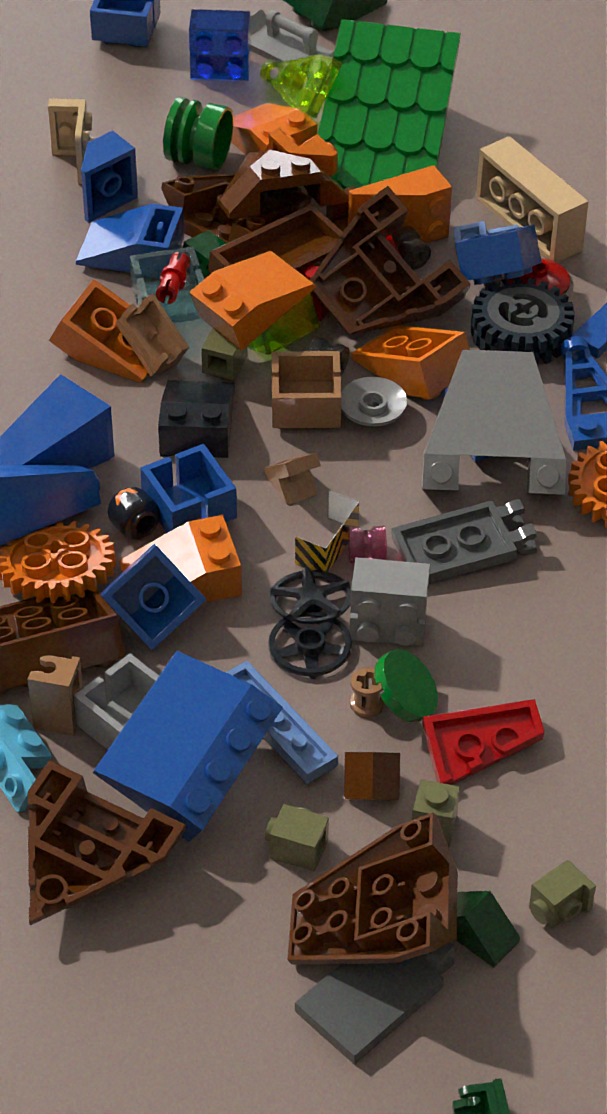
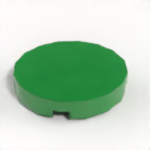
M403 649L389 651L379 658L375 665L376 684L381 682L384 692L380 695L387 707L395 715L407 722L415 720L420 722L423 720V717L433 715L438 705V693L429 670L421 660Z

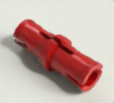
M179 252L173 253L168 266L161 272V283L156 290V297L161 303H165L167 296H169L167 304L174 303L179 290L185 286L186 272L191 264L189 256L185 253H182L180 260H177Z

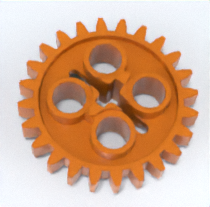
M600 441L599 450L588 446L587 454L579 453L577 461H572L568 477V494L573 496L574 506L581 505L582 515L592 513L593 523L601 518L604 519L605 528H607V444Z
M58 521L55 527L48 525L7 542V546L0 547V580H3V587H11V594L13 595L22 592L24 600L34 595L38 603L45 597H50L51 603H55L58 597L62 596L68 602L71 600L72 594H77L83 598L85 597L84 590L88 589L96 592L98 591L97 583L107 584V576H113V567H116L114 543L110 542L109 535L101 536V529L99 528L90 531V524L77 528L76 521H73L68 526H63L62 521Z

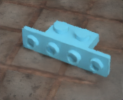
M0 705V788L15 811L23 812L28 806V790L36 780L29 768H44L48 761L51 760L52 755L18 705Z

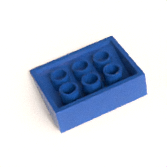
M176 651L92 773L146 812H149L152 808L185 824L186 830L181 837L190 842L205 828L283 707L252 684Z

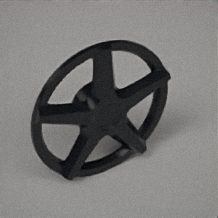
M304 567L302 571L286 575L277 581L274 586H271L270 601L274 610L289 621L301 624H320L332 621L348 610L351 605V587L348 580H344L333 573L311 570L309 567ZM314 577L327 579L334 583L318 586ZM302 578V587H284L286 584ZM343 590L346 595V601L343 607L339 609L326 597ZM277 596L297 599V603L289 614L279 607ZM324 609L330 613V615L320 618L299 617L304 611H320Z
M304 611L299 617L320 618L329 614L317 611ZM283 618L272 629L269 635L268 648L271 660H274L284 670L315 679L317 676L335 671L346 662L351 655L352 640L348 629L337 618L329 622L320 623L317 627H304L302 629L294 622ZM333 624L342 631L345 638V646L325 641V636ZM283 626L295 639V642L286 647L276 649L275 637ZM320 653L340 655L331 664L318 668V656ZM302 654L306 668L294 666L283 658Z

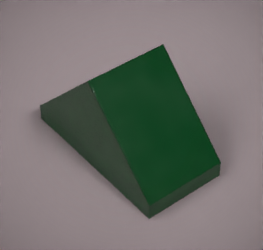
M491 891L457 892L456 941L489 965L495 967L520 942V936Z

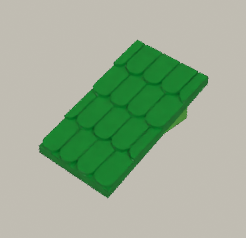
M341 19L318 135L325 142H330L337 150V173L331 177L343 189L352 186L355 188L363 187L433 165L436 168L438 167L461 33L448 31L446 33L440 30L414 29V27L396 25L385 26V24L355 22L353 20Z

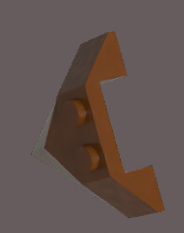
M264 150L248 153L221 196L219 206L229 219L260 215L261 191L303 186L320 207L349 203V195L339 183L310 158L274 150Z
M49 760L28 790L30 926L164 862L186 830V825L152 808L145 818L131 813L88 792L82 775Z

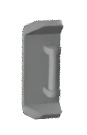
M273 9L268 12L267 16L263 10H258L237 24L235 38L242 47L305 78H309L333 62L335 50L330 51L317 44V30L302 26Z

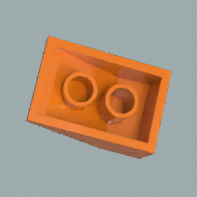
M265 103L233 116L234 127L231 142L246 156L251 152L269 150V133L279 128L285 135L291 136L299 147L317 135V123L299 108Z
M434 165L349 190L348 226L364 202L389 186L408 209L403 226L391 234L396 245H423L449 237L452 186Z
M268 251L212 272L189 293L199 317L242 351L314 290L315 285L275 253Z
M93 279L62 318L49 341L74 360L141 383L148 374L116 325V321L121 318L130 304Z
M396 325L361 346L350 355L353 361L376 376L397 383L405 391L406 395L430 400L438 397L441 391L449 386L462 350L470 349L465 332Z
M223 515L188 521L119 560V567L121 573H123L155 543L207 599L204 603L242 595L241 563Z

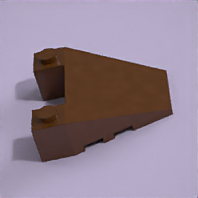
M389 186L362 204L336 245L310 279L315 285L312 293L348 336L441 316L465 298L471 285L451 259L421 280L386 239L387 236L403 226L408 213L407 207Z

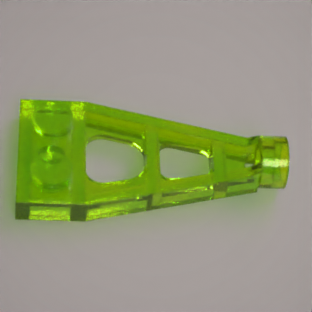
M321 54L284 62L269 60L261 66L260 77L265 83L271 84L291 108L298 109L300 112L316 119L343 63ZM273 68H277L278 76L273 79L270 76V72ZM310 74L305 86L303 87L308 75Z

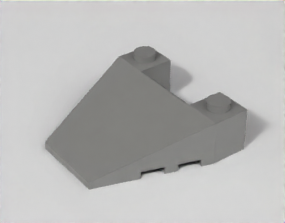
M462 350L423 453L422 489L458 490L460 455L528 458L527 493L565 495L566 456L533 352Z

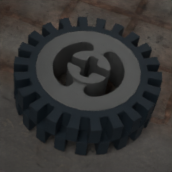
M521 277L514 278L513 284H509L507 279L500 280V287L493 282L488 285V290L483 288L479 291V296L475 297L474 304L472 305L471 336H473L475 345H480V350L533 352L537 365L539 358L544 363H548L551 361L552 355L555 358L562 355L561 345L573 333L574 306L572 302H568L569 297L565 293L559 295L560 289L556 286L548 290L549 283L542 281L539 286H535V279L528 278L527 284H521Z

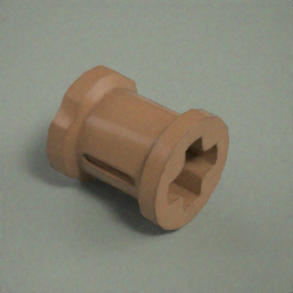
M365 667L358 669L351 676V688L354 693L350 697V708L357 716L371 718L374 715L380 714L383 710L384 701L380 695L383 688L381 682L376 684L374 668ZM369 678L372 679V685H371L370 687H369ZM366 697V707H363L362 700Z

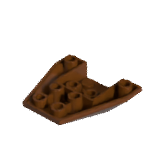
M236 173L178 176L176 179L162 182L161 186L168 206L183 208L185 234L195 237L206 231H211L226 243L308 206L312 200V197L302 192L300 187L261 191L260 215L229 219L219 206V201Z
M434 812L397 825L293 893L287 959L292 965L399 963L432 952L457 939L458 871L438 817Z

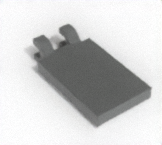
M520 499L510 501L500 507H496L493 500L391 528L392 539L403 562L430 564L429 584L517 560V552L523 555L537 552V546L533 540L537 538V532L532 523L525 525L521 514H524L525 511Z
M450 942L429 952L427 956L423 954L399 963L340 964L295 1002V1012L355 1065L443 988L444 978L440 974L454 965V959L450 955L455 951V945Z

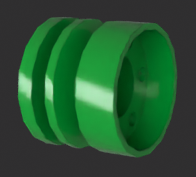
M183 97L175 99L170 107L164 128L163 153L165 159L173 162L179 160L183 164H189L194 158L195 165L215 171L220 170L226 161L232 141L234 127L232 109L212 103L207 104L203 109L202 103L198 100L190 102L189 99Z

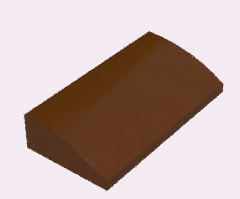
M310 204L210 251L208 271L212 273L268 251H272L295 270L300 271L325 259L343 232L313 204Z

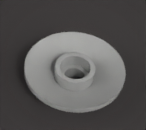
M359 378L348 383L341 391L342 413L351 421L361 425L383 426L393 423L404 414L407 408L405 391L397 383L386 378Z

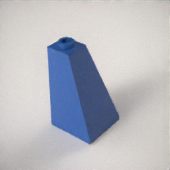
M62 374L0 436V465H79L89 469L114 457L111 406Z
M0 465V545L101 504L99 495L100 482L95 472L79 465Z

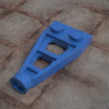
M572 336L567 338L561 345V351L565 360V429L573 451L584 450L588 446L599 448L600 441L607 444V412L582 415L581 402L603 400L607 404V375L591 355L586 340L581 336ZM593 377L597 386L577 388L575 379Z

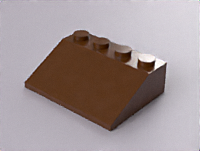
M86 589L84 590L85 597L83 598L77 594H72L71 600L68 602L63 596L58 597L55 603H51L50 597H45L40 603L36 602V597L0 606V695L4 694L8 688L20 685L28 687V677L31 671L54 672V667H45L40 664V658L43 656H57L72 659V656L80 657L81 669L93 665L95 667H106L115 663L116 659L125 657L118 616L98 591L94 592Z

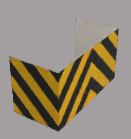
M329 490L328 518L343 523V525L326 548L295 536V564L309 567L311 570L328 572L358 530L359 501Z

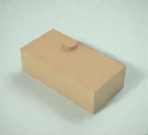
M510 136L480 148L476 199L507 226L517 224L518 227L535 225L539 251L546 259L558 263L582 252L589 201Z

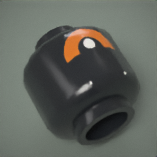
M136 486L127 487L116 493L111 499L107 510L108 518L125 537L130 539H141L150 535L156 529L160 519L157 503L143 489Z

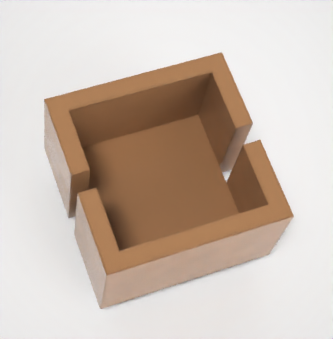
M340 351L272 352V428H341Z

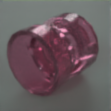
M385 525L373 526L371 530H363L361 527L348 528L350 563H355L356 557L387 560Z

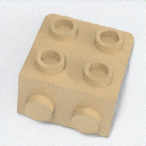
M49 99L48 115L52 155L76 156L78 184H82L81 168L87 142L94 139V137L90 136L89 132L92 131V112H87L86 99Z

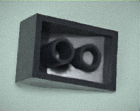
M168 380L159 413V455L175 456V454L204 444L213 457L228 458L235 382Z

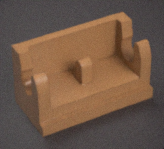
M154 293L146 296L138 307L132 303L125 310L121 318L116 321V325L151 377L177 366L189 349L188 344Z
M43 656L40 658V664L45 667H54L55 671L52 673L31 671L29 674L28 687L33 728L74 736L77 725L73 695L83 689L80 657L72 656V659L57 656Z

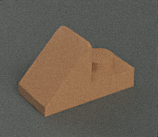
M317 452L293 457L263 468L265 475L287 505L317 495V489L310 469L321 466Z

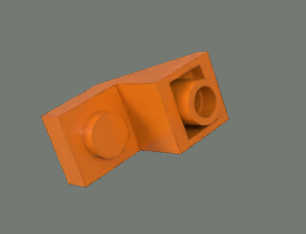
M279 128L269 133V150L310 158L329 176L337 173V150L330 142H325L318 134L298 147L297 142L291 136L285 135Z

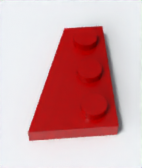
M535 699L425 716L422 721L437 782L453 785L543 740L545 733Z

